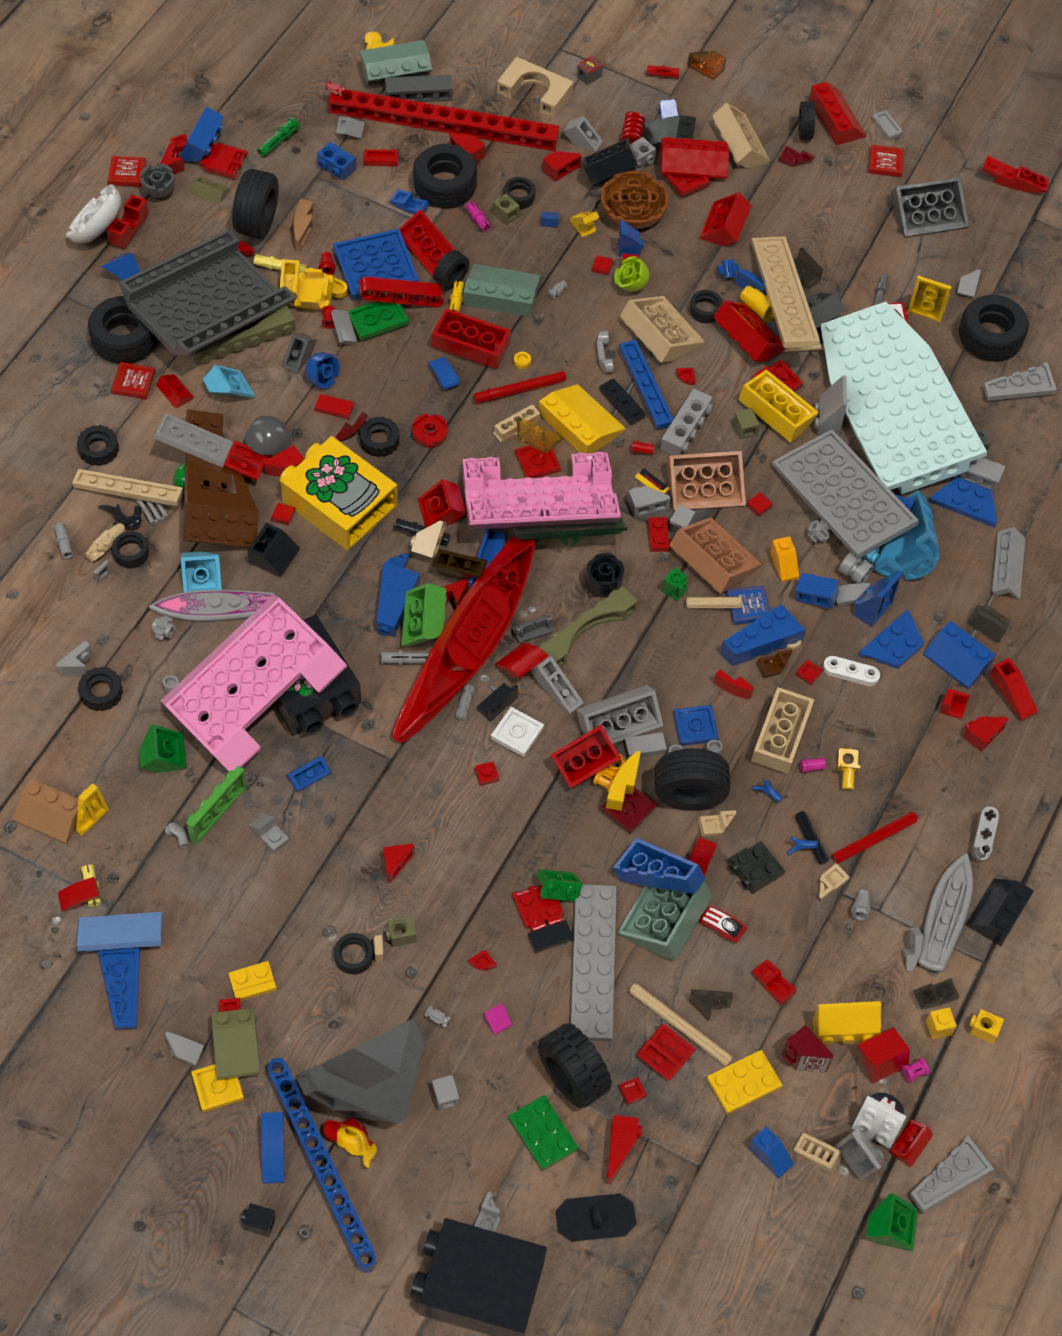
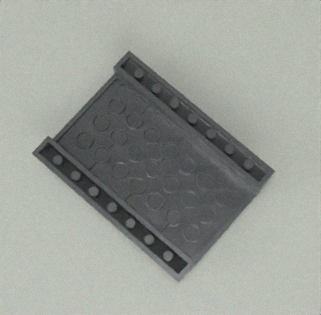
M229 229L119 282L128 308L173 355H189L287 305L297 298L286 286L277 290L238 251L240 240Z

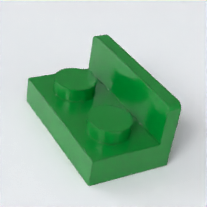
M538 869L536 877L543 885L540 893L542 898L575 901L579 898L583 883L575 873Z

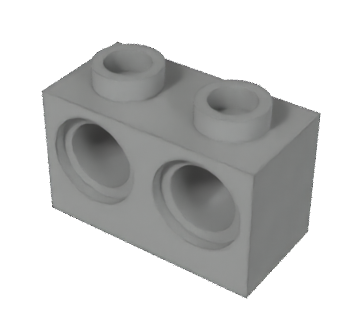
M643 137L632 143L638 161V166L632 171H640L641 168L655 160L656 148Z

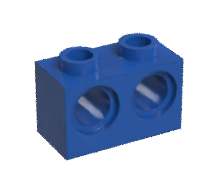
M329 142L317 153L319 167L327 170L334 177H338L342 181L356 170V158L332 142Z

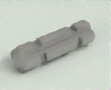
M466 684L464 686L456 711L457 719H466L474 693L473 685Z

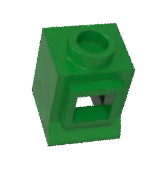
M674 568L664 579L662 592L677 602L688 590V576Z

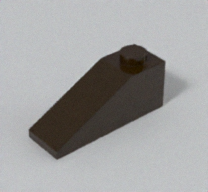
M439 549L432 566L443 576L455 579H478L482 577L488 561Z

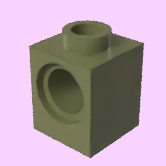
M505 194L493 202V214L505 225H508L519 217L520 205Z
M752 408L741 409L735 412L733 424L740 439L756 436L759 430V422Z
M413 916L388 920V928H385L387 941L391 940L392 947L416 943ZM404 930L405 933L397 934L396 931Z

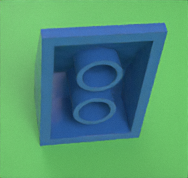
M898 571L878 580L873 586L870 585L864 593L865 596L858 598L855 602L853 615L873 627L892 605L903 573Z

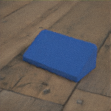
M321 755L290 771L286 776L298 792L327 776L331 771Z

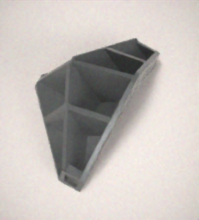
M413 1018L339 1056L296 1075V1078L305 1096L312 1097L348 1118L384 1121L395 1125L407 1117L425 1041Z

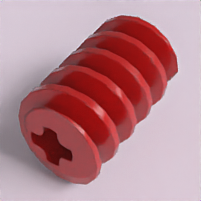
M634 111L626 112L621 141L629 138L632 144L642 138L645 117L642 114Z

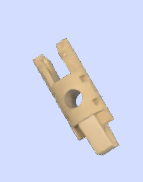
M119 523L112 526L109 530H105L93 541L84 555L91 562L105 555L112 547L115 538L124 532V525Z

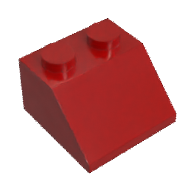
M441 479L418 498L426 527L438 521L447 522L446 525L455 524L467 514L458 484L445 479Z

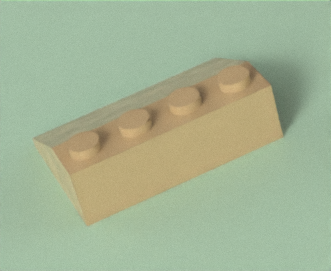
M664 296L629 300L620 315L624 323L632 329L635 335L645 344L646 348L661 363L674 361L705 344L704 339Z

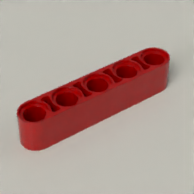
M363 277L359 280L360 296L363 300L427 307H439L444 303L442 287L439 284L376 277Z

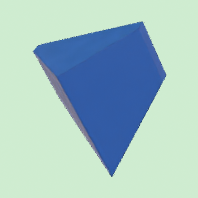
M124 253L101 266L122 280L141 272L133 253Z

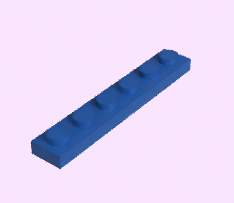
M632 340L620 343V352L656 428L661 429L670 426L674 419L637 341Z

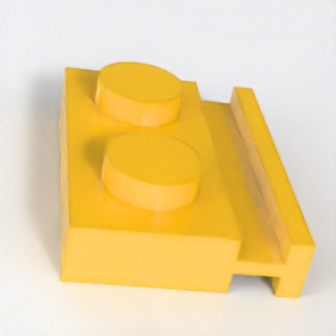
M269 961L228 973L235 998H240L241 1001L277 991Z

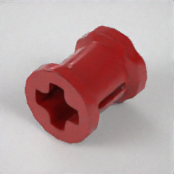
M332 305L322 308L323 319L321 324L326 329L335 328L331 312L337 308Z

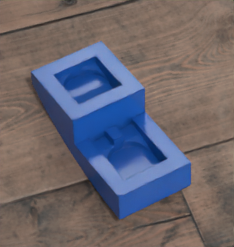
M399 189L390 199L392 205L412 215H415L420 209L425 213L429 207L427 200L414 198L412 192Z
M445 356L428 362L429 368L436 375L437 382L444 390L460 384L457 374Z

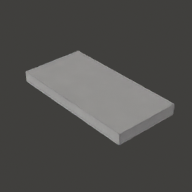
M165 413L154 435L156 440L220 467H223L233 445V442L167 413Z

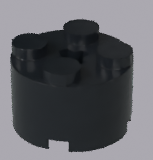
M600 553L588 562L586 585L592 595L607 597L613 590H618L622 587L624 564L615 555Z

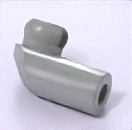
M169 823L165 827L166 834L169 836L174 834L178 838L179 848L189 847L186 830L177 823Z

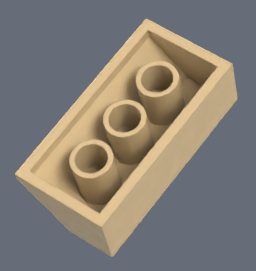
M726 102L712 115L715 120V126L721 131L720 136L725 142H728L729 152L733 154V160L738 166L742 165L745 168H750L770 162L745 113Z

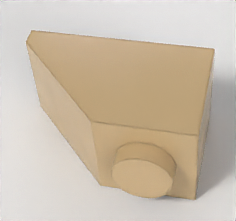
M438 521L418 532L416 536H413L410 544L412 547L411 551L435 558L447 522Z

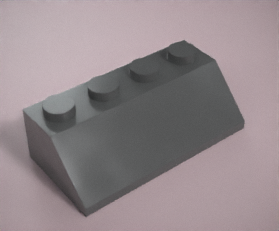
M818 292L806 299L816 328H821V324L829 320L839 318V314L845 311L838 292ZM775 318L765 323L781 340Z

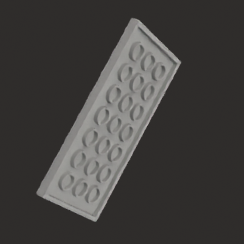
M832 429L772 461L773 467L821 520L828 524L832 532L857 559L912 529L919 523V520Z

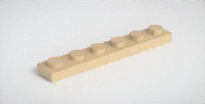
M78 469L72 482L74 488L172 506L179 505L184 493L182 487Z

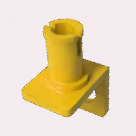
M841 748L838 754L837 771L843 772L842 789L854 790V776L861 768V765H858V750ZM851 754L854 758L853 763L845 764L843 762V755Z

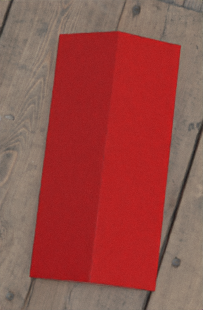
M421 209L399 228L404 243L432 276L441 258L450 251L456 250Z

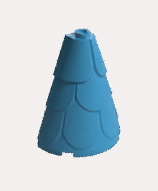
M919 490L906 497L914 500L911 512L919 520L918 525L885 543L875 563L874 570L886 577L901 571L903 573L902 578H905V580L918 579L930 573L938 563L940 549L933 522V514L926 496Z

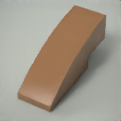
M300 199L294 215V238L297 252L301 251L314 228L313 202Z

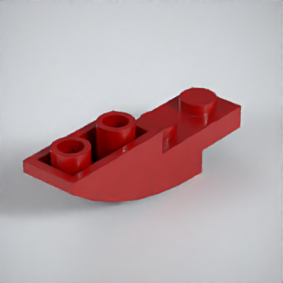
M989 155L985 158L981 169L982 172L995 177L993 182L1018 191L1045 193L1050 181L1049 178L1020 165L1016 169Z

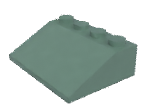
M473 264L463 291V305L531 317L541 275Z
M705 881L695 894L644 886L617 934L658 956L676 960L713 895Z

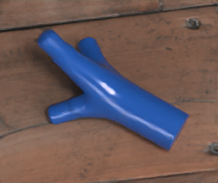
M763 779L765 786L752 787L753 790L767 793L777 803L783 798L771 786L769 780Z
M791 837L790 840L795 842L796 846L791 848L787 854L791 855L793 852L801 849H817L818 841L799 840Z

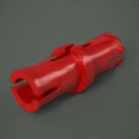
M648 65L647 75L679 79L680 68L665 67L666 65H662V67Z

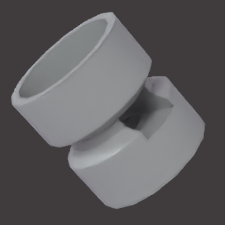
M852 552L845 557L839 567V571L847 577L851 576L855 583H865L874 569V565L866 560L861 561V557L857 559Z

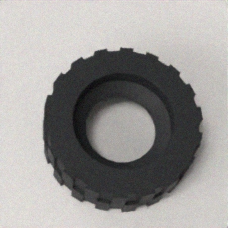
M814 101L800 102L798 118L800 139H813L816 118Z
M457 250L450 251L441 258L433 273L434 281L444 289L450 290L453 288L455 281L459 283V281L464 279L469 270L470 260Z
M378 416L370 418L361 426L359 433L360 444L367 454H370V456L386 457L397 450L400 441L399 428L391 419ZM375 431H384L388 434L389 438L386 442L376 443L371 440V434Z
M93 425L92 427H87L77 438V447L81 459L92 466L107 465L119 453L117 436L107 426ZM101 439L106 441L107 447L102 451L94 452L89 449L90 442Z
M95 667L92 670L86 671L81 676L78 690L80 698L87 708L94 711L110 710L122 699V683L119 675L114 670ZM99 681L107 682L110 685L109 693L103 697L94 696L91 692V687L94 683Z

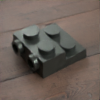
M762 841L749 849L744 848L730 857L728 863L731 872L735 875L737 874L741 879L742 886L752 894L785 873V870Z

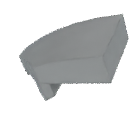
M976 270L961 277L956 295L973 299L981 270Z
M918 927L910 928V948L902 950L903 955L906 957V971H913L921 953L923 934Z
M165 1032L164 1037L169 1044L171 1056L191 1066H195L204 1046L177 1034Z
M488 1192L474 1226L496 1232L501 1220L500 1210L496 1207L492 1194Z

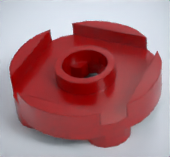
M428 413L422 414L413 422L412 435L416 442L424 445L425 448L431 449L446 440L448 437V425L446 420L438 414H434V416L428 415ZM427 428L434 429L433 432H427Z

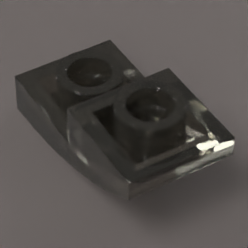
M952 978L934 985L930 983L913 990L921 1010L960 999Z

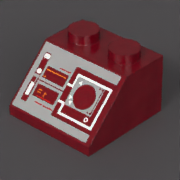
M806 1025L787 1039L781 1054L784 1062L795 1070L821 1073L828 1071L834 1058L832 1052Z

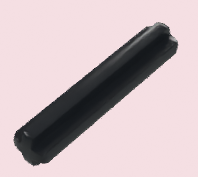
M798 812L795 818L806 840L818 841V848L812 849L820 865L829 862V856L806 812Z

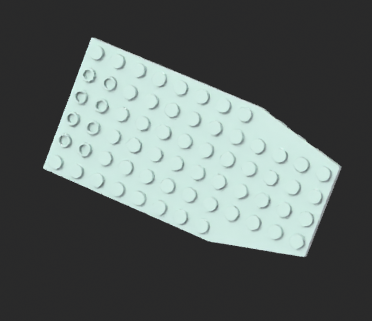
M887 302L821 324L830 386L843 375L847 376V407L845 415L875 475L890 490L899 488L901 494L919 489L970 470L971 461L987 456V451L932 349Z

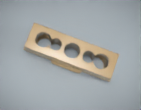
M532 404L496 424L493 434L502 443L541 421L540 412Z

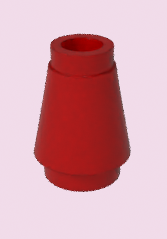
M323 252L319 269L325 274L333 275L336 266L331 253Z

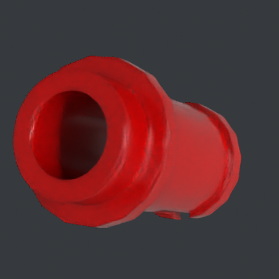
M639 440L633 441L631 452L653 455L654 444L642 443Z

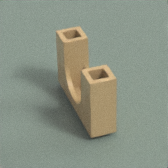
M518 57L514 59L497 81V93L509 99H512L523 85L536 83L544 86L548 91L540 100V112L552 118H555L573 94V81Z

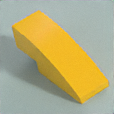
M636 751L629 757L618 771L610 787L606 808L622 811L625 794L633 795L641 751Z

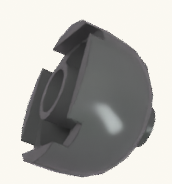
M161 163L153 167L149 165L140 174L141 185L144 191L151 197H166L175 186L173 170L167 165Z

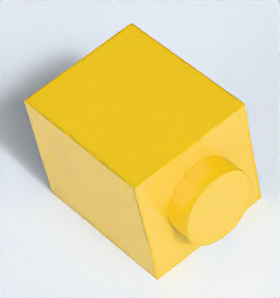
M950 1007L931 1011L926 1019L932 1040L952 1036L957 1027Z

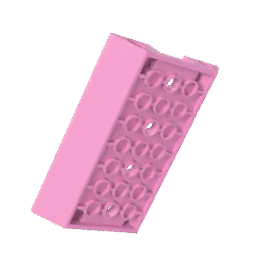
M608 453L571 454V477L509 478L506 480H500L499 458L462 459L469 529L618 522L621 517L617 495L613 493L611 486L612 472Z
M273 594L172 689L161 702L228 771H231L237 766L242 768L262 749L245 729L301 676L320 693L348 666L289 606ZM289 633H295L293 639L286 640ZM261 660H267L263 667H258V663ZM232 687H238L235 694H229ZM209 714V718L206 721H200L202 715Z

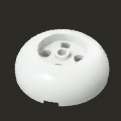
M113 185L100 191L101 195L97 199L93 197L71 223L69 227L71 231L66 233V237L75 243L85 244L96 239L109 227L121 208V195Z

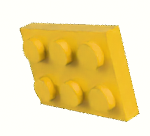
M762 1050L708 1075L706 1078L727 1115L781 1089L783 1086Z

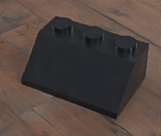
M629 138L583 158V168L591 186L595 184L601 185L606 179H613L614 175L624 171H632L638 166V161Z
M994 878L966 926L1002 946L1034 890L1017 880Z

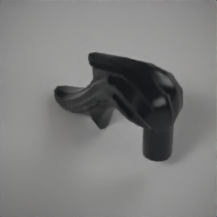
M119 504L116 507L109 505H100L98 507L114 516L116 522L112 525L120 523L124 525V528L135 529L142 523V507L140 506L134 507V516L124 515L120 510Z

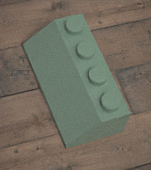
M424 40L360 51L366 84L385 81V78L410 77L428 74L432 71L429 51Z

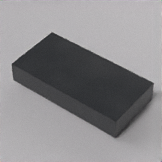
M566 920L528 933L535 954L572 941L574 938Z

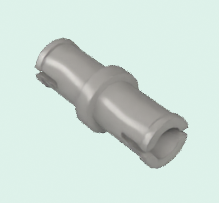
M58 523L54 526L57 537L56 544L60 547L62 558L70 559L74 555L71 548V538L67 534L66 525Z

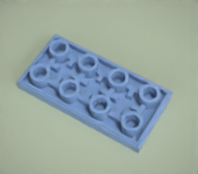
M162 912L79 917L77 951L161 946Z

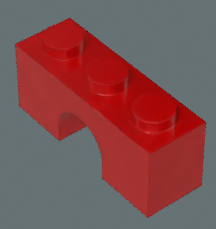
M133 194L130 195L123 205L124 215L122 220L115 218L107 229L109 244L123 249L126 248L149 214L147 199Z

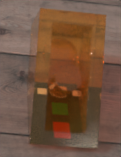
M715 51L691 52L688 56L687 66L714 81L725 70L726 57Z

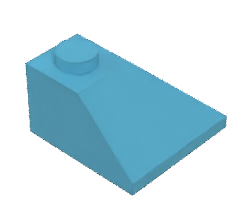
M215 364L203 379L207 390L213 394L254 398L256 396L240 370Z
M187 552L181 554L184 592L222 590L219 554L207 552Z

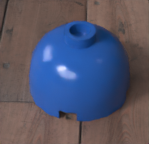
M326 352L312 355L306 364V377L314 386L322 389L330 388L335 383L333 381L335 376H339L340 373L338 358Z

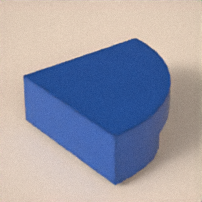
M400 554L388 559L387 562L405 568L409 560V554Z

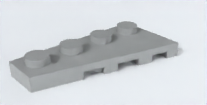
M1048 362L1042 363L1039 367H1030L1027 371L1021 373L1019 371L1015 372L1009 377L1003 376L985 382L983 385L987 401L1051 395L1057 391Z
M967 1136L958 1148L956 1147L944 1162L942 1161L931 1175H928L911 1192L910 1197L924 1214L992 1174L994 1168L971 1138Z

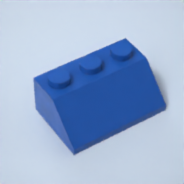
M206 106L181 153L180 158L184 162L201 161L204 155L208 156L211 150L210 143H215L218 137L216 132L220 133L224 126L222 123L223 115Z
M950 621L937 634L923 655L965 688L969 689L991 667L996 654Z

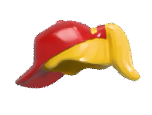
M347 1118L343 1122L327 1120L324 1124V1133L327 1138L336 1142L339 1147L344 1148L351 1155L362 1156L363 1165L369 1168L370 1162L376 1155L377 1146L369 1140L365 1126L354 1118Z

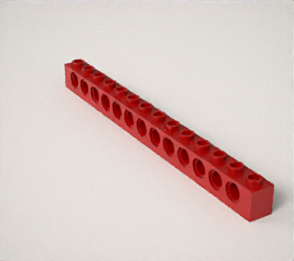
M345 89L343 96L331 93L328 100V109L331 114L448 134L474 135L478 139L555 152L559 139L560 126L354 90Z

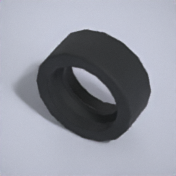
M514 177L505 183L503 195L507 194L520 205L519 209H525L530 207L535 200V186L527 178ZM514 189H523L529 194L525 197H515L509 192Z
M700 290L694 293L690 301V315L700 323L715 322L716 319L713 316L722 305V298L712 290ZM704 301L710 302L716 306V309L709 312L702 311L696 304Z
M127 531L121 533L113 541V555L115 561L120 566L125 568L139 567L149 557L147 540L138 532ZM128 543H136L142 547V550L134 556L120 554L121 547Z
M359 933L346 934L335 945V962L343 972L352 975L361 974L371 966L374 958L373 946L366 936ZM350 944L363 946L366 950L365 959L356 964L347 963L342 958L344 947Z

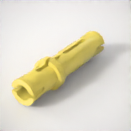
M256 254L254 265L263 266L269 270H281L282 260L276 259L274 256L266 257ZM300 264V273H305L307 265Z

